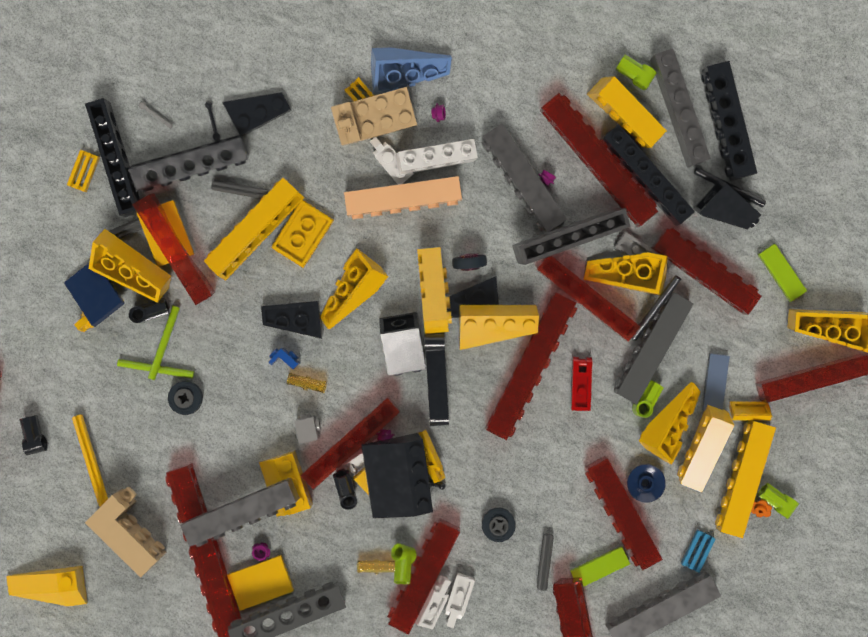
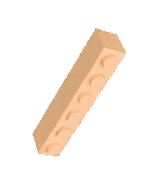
M459 176L344 192L347 216L352 217V220L364 218L363 215L371 214V217L382 216V212L390 211V214L402 213V209H409V212L418 211L423 206H428V209L439 208V204L447 203V206L458 205V201H462Z

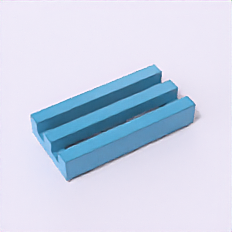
M697 529L681 564L700 573L716 538ZM700 536H703V538H702V540H701L699 546H698L697 549H696V552H695V554H694V556H693L691 562L688 563V560H689V558H690V556H691V554H692V552H693V550H694V548H695V546H696V544H697V542H698ZM707 539H709L708 542H707V544H706V546H705V548H704V550H703V552H702V554H701V556H700V559H699L697 565L695 566V563H696V561H697V559H698V557H699V555H700V553H701V551H702V549H703V547H704V545H705Z

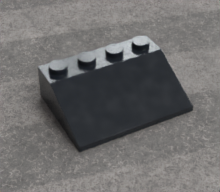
M418 433L361 444L373 518L415 517L433 513L423 439Z

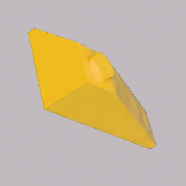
M357 248L343 267L345 272L341 281L337 280L335 284L337 289L334 295L329 297L320 316L327 329L333 328L375 294L389 277L380 265Z
M647 252L587 261L583 280L661 295L666 281L668 256Z
M690 382L647 425L640 435L639 442L646 450L671 465L683 444L680 441L682 433L687 431L689 427L687 425L688 416L693 414L701 392L695 383Z
M83 566L6 576L8 593L11 596L63 606L88 603Z

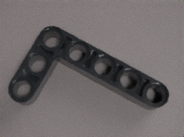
M444 332L424 333L430 426L449 425Z

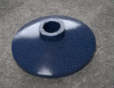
M642 464L635 467L627 479V488L631 496L644 503L659 499L666 486L663 473L657 467L650 464ZM647 479L648 484L642 485V480Z

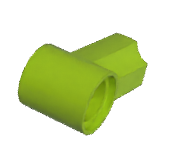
M626 54L615 69L631 79L632 83L642 90H647L657 74L650 66L641 65Z
M651 380L638 404H633V413L643 418L651 416L653 407L664 387ZM644 403L646 405V412L641 414L639 406Z
M769 483L763 485L757 495L761 499L766 500L768 504L774 507L775 511L787 519L790 518L799 505L797 501L787 494L781 493Z
M399 543L395 544L391 550V557L395 560L394 583L407 585L410 584L411 564L415 561L417 553L413 547Z

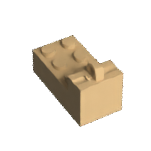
M407 87L331 107L342 146L417 126Z
M127 487L111 495L85 524L141 578L167 552L164 550L163 544L155 541L151 537V533L146 528H142L133 515L126 513L137 502L134 499L137 494L133 489Z

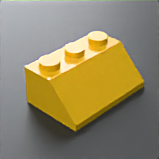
M296 450L259 462L267 487L291 477L300 497L295 503V507L285 510V508L279 509L276 514L277 517L295 514L312 507L313 502Z

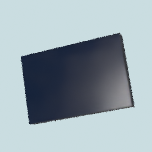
M88 263L65 281L64 284L91 326L96 327L123 306L125 302L110 280L88 269Z

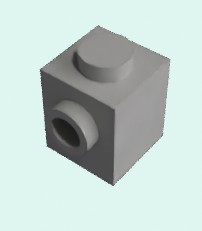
M310 413L299 415V419L294 421L299 444L318 440L320 438L319 431H321L320 420H316V416H310Z

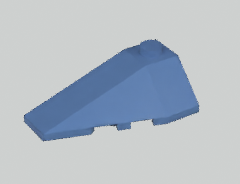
M372 48L371 75L373 93L382 94L406 86L413 87L416 86L415 83L424 80L431 81L450 75L452 57L450 55L398 48Z

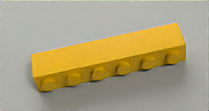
M285 178L277 181L268 194L264 195L260 202L248 211L247 216L234 226V229L228 236H225L220 244L208 253L204 262L218 277L226 281L305 197Z
M748 420V423L744 424V436L737 447V452L739 453L737 459L732 463L733 473L726 483L727 493L721 500V513L717 515L715 520L716 529L720 532L739 538L744 537L776 427L753 420Z

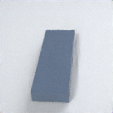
M709 353L702 405L703 411L706 410L707 405L723 410L730 356Z

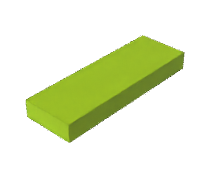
M772 244L757 254L789 302L807 292L776 244Z
M619 546L571 569L570 572L580 589L630 565V562L623 547Z

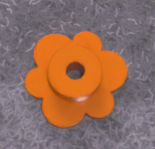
M763 499L758 502L754 501L751 513L756 514L757 517L771 516L772 506Z

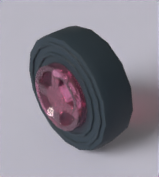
M478 253L461 254L459 257L452 259L453 268L461 269V271L478 270L480 267L487 265L486 255H479Z

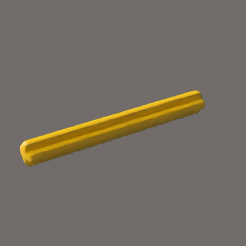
M80 414L73 416L72 421L98 505L101 507L108 500V496L83 415Z

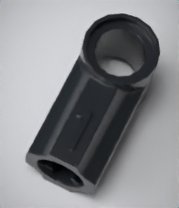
M162 298L158 303L152 301L140 306H134L129 310L128 315L129 319L134 323H145L148 320L170 314L166 299ZM139 309L143 312L141 320L135 317V313Z
M38 415L19 419L24 438L22 440V449L25 455L47 451V439L41 432Z
M345 469L337 470L333 474L340 505L343 509L351 510L357 505V496L350 472Z

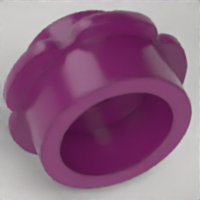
M436 103L435 107L431 110L432 118L440 122L446 119V109L444 105Z
M544 169L541 174L538 173L542 183L547 186L550 183L554 184L556 179L554 175Z
M380 429V433H376L378 441L395 436V434H391V430Z
M256 543L252 547L254 559L264 561L270 556V549L266 543Z

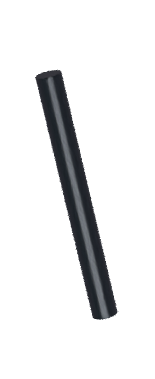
M698 167L694 172L695 175L713 184H716L719 180L727 183L743 199L762 208L766 204L765 200Z
M675 275L630 335L633 340L636 341L682 280L680 277Z

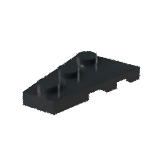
M282 92L222 102L239 135L242 134L243 136L292 111Z
M497 276L448 296L450 308L447 309V312H451V317L459 318V305H499Z

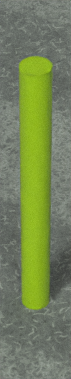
M172 306L148 379H156L180 309L179 307Z
M118 359L117 362L119 367L149 372L152 364L123 359ZM160 366L158 373L194 378V371L166 366Z

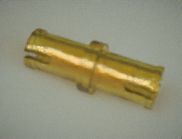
M289 373L287 385L301 387L305 391L309 389L325 393L327 381L313 379L308 375L304 377Z
M358 560L357 572L375 574L395 572V560Z

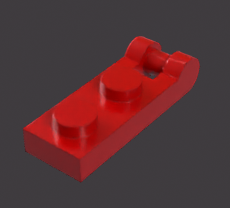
M572 357L571 410L591 411L592 357H586V359ZM579 366H584L585 372H579Z

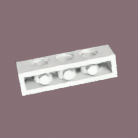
M474 139L400 151L396 154L399 175L474 162L478 158Z

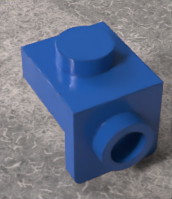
M276 348L269 356L271 360L268 362L270 365H273L281 358L292 369H295L300 364L298 361L299 357L290 350L288 352L285 348L280 350Z

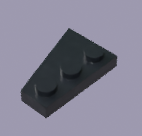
M319 301L261 306L262 323L264 326L323 339Z

